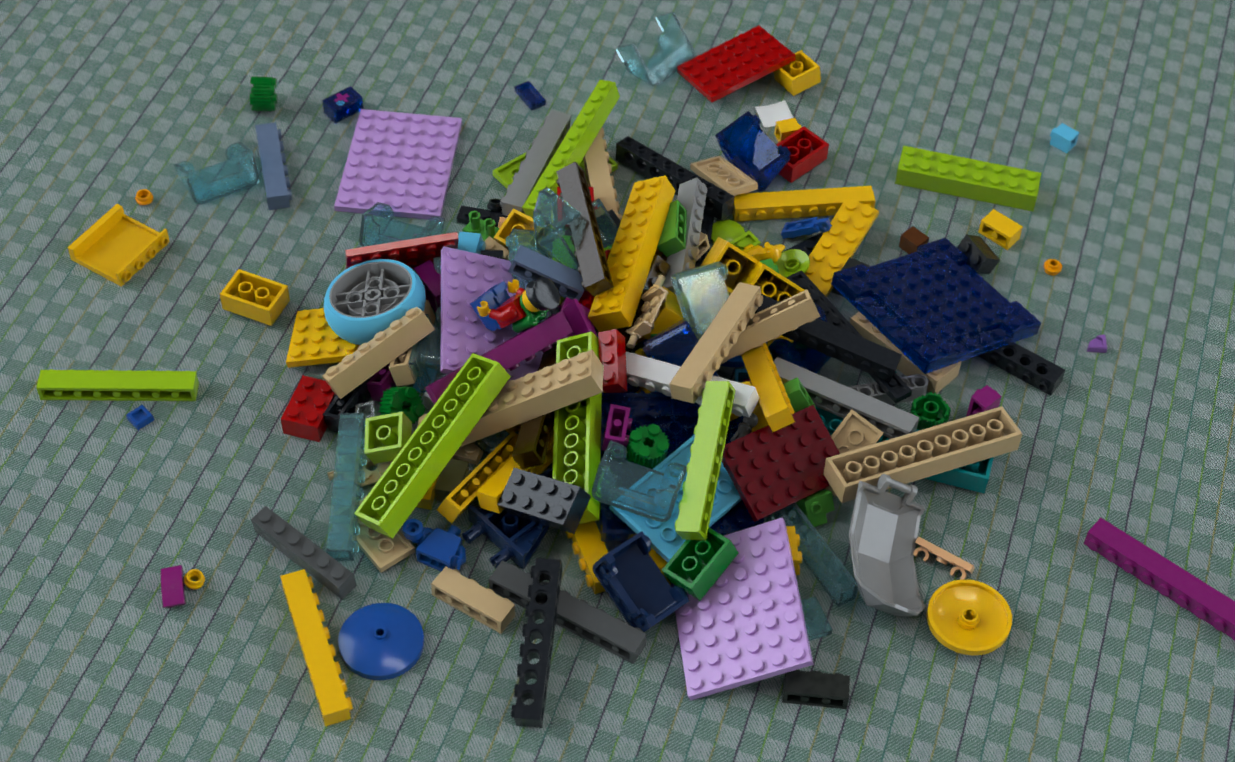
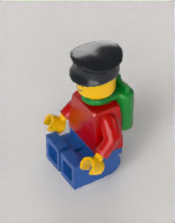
M541 277L530 281L526 286V290L519 288V280L513 279V283L508 281V287L504 281L491 287L472 301L470 305L487 329L495 331L512 324L513 330L516 333H521L536 326L539 321L545 319L549 310L559 306L561 297L557 287L549 278ZM508 288V292H509V293H516V294L513 295L512 297H510L509 294L507 293L506 289Z

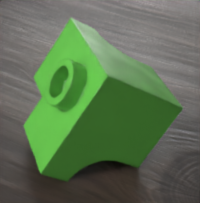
M829 490L818 491L796 502L797 512L802 515L809 529L827 523L826 513L835 510L832 492Z

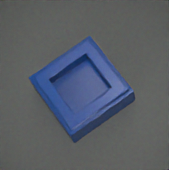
M143 405L126 414L127 419L137 430L154 421V416Z

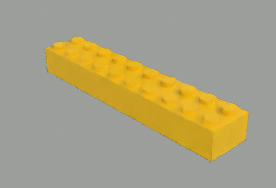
M666 176L634 182L607 260L614 287L595 296L588 318L599 332L632 326L664 228L670 203L675 194V189Z

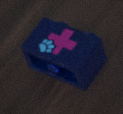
M351 86L322 100L324 113L335 124L363 109L362 96Z

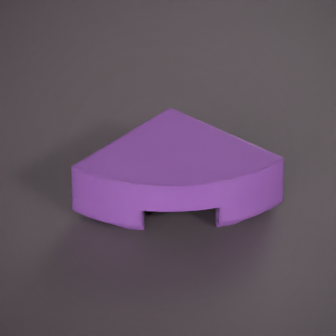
M1098 335L1089 342L1087 352L1106 353V335Z

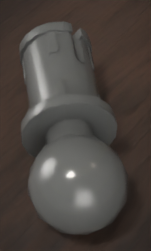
M752 413L750 418L743 416V423L738 424L737 431L730 439L731 442L752 433V428L758 423L756 414Z

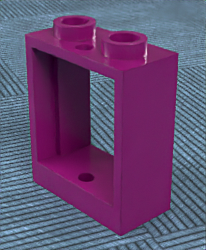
M429 260L415 267L414 271L424 285L426 300H429L432 309L441 320V274Z

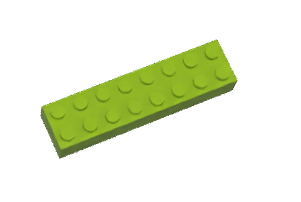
M903 145L895 184L1033 212L1038 196L1041 173Z

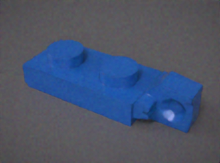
M818 217L787 222L784 225L781 236L785 239L801 235H812L819 231L824 233L829 231L832 225L829 218L818 219Z

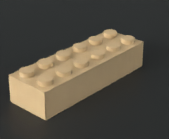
M876 299L850 318V324L863 338L902 354L897 366L900 372L906 376L915 374L926 376L929 381L927 392L937 394L958 376L962 361Z

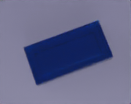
M529 81L514 86V91L531 111L546 105V100Z

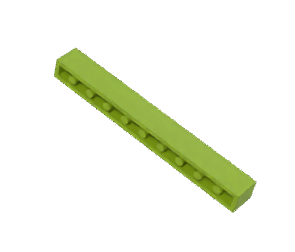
M599 80L522 206L526 215L543 224L545 223L557 203V187L559 186L556 181L558 179L556 171L573 162H576L578 165L581 163L620 98L615 82Z

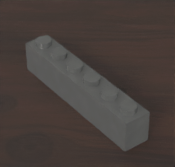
M267 506L251 519L257 534L302 569H305L307 573L342 600L357 586L354 575L350 570Z

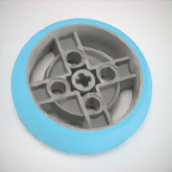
M375 259L361 262L341 272L329 285L324 298L325 318L331 329L340 338L357 345L368 343L374 338L375 334L384 331L393 321L405 316L408 310L418 307L424 311L426 302L425 288L417 273L402 262L391 259Z

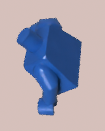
M409 519L403 524L404 537L413 543L419 544L416 549L418 562L442 571L445 566L450 569L457 567L456 569L460 570V567L466 563V549L462 546V538L459 537L461 530L457 526L451 525L448 531L440 528L432 529L423 527L422 522L417 519Z

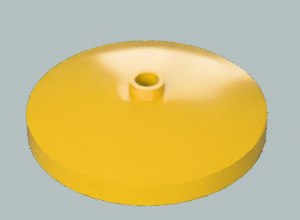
M962 579L948 582L933 593L927 608V622L932 634L942 645L960 654L976 656L991 653L1004 644L1012 627V613L1007 601L994 588L979 581Z

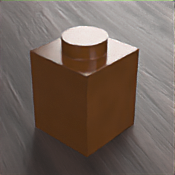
M912 226L901 234L899 248L915 259L928 250L929 237Z

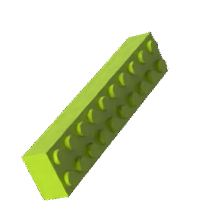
M591 331L557 340L556 363L593 350L599 359L598 337ZM602 393L554 411L552 479L579 486L591 496L579 524L599 520Z
M474 353L471 354L354 514L367 527L392 539L511 377L499 362Z

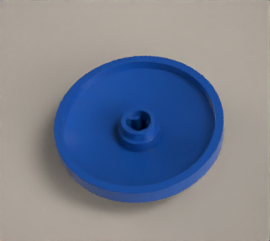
M375 603L358 609L346 619L339 632L338 647L342 661L356 675L370 680H388L406 673L417 663L424 647V634L419 620L408 609L392 603Z

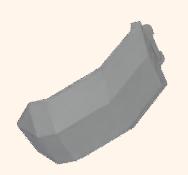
M882 474L879 477L877 486L863 481H859L849 529L854 577L860 595L867 606L897 617L917 616L926 606L919 596L914 551L920 519L926 509L923 505L912 501L918 492L916 486L912 484L906 485L891 479V476L887 474ZM889 486L902 491L904 496H897L887 492L886 489Z

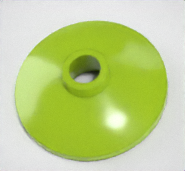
M791 249L782 252L781 257L774 265L778 266L779 274L786 278L801 270L805 273L810 266V259L804 251Z

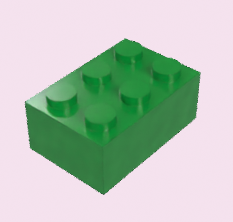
M708 527L706 540H686L664 566L662 572L670 583L683 588L686 593L700 601L739 552L731 540Z

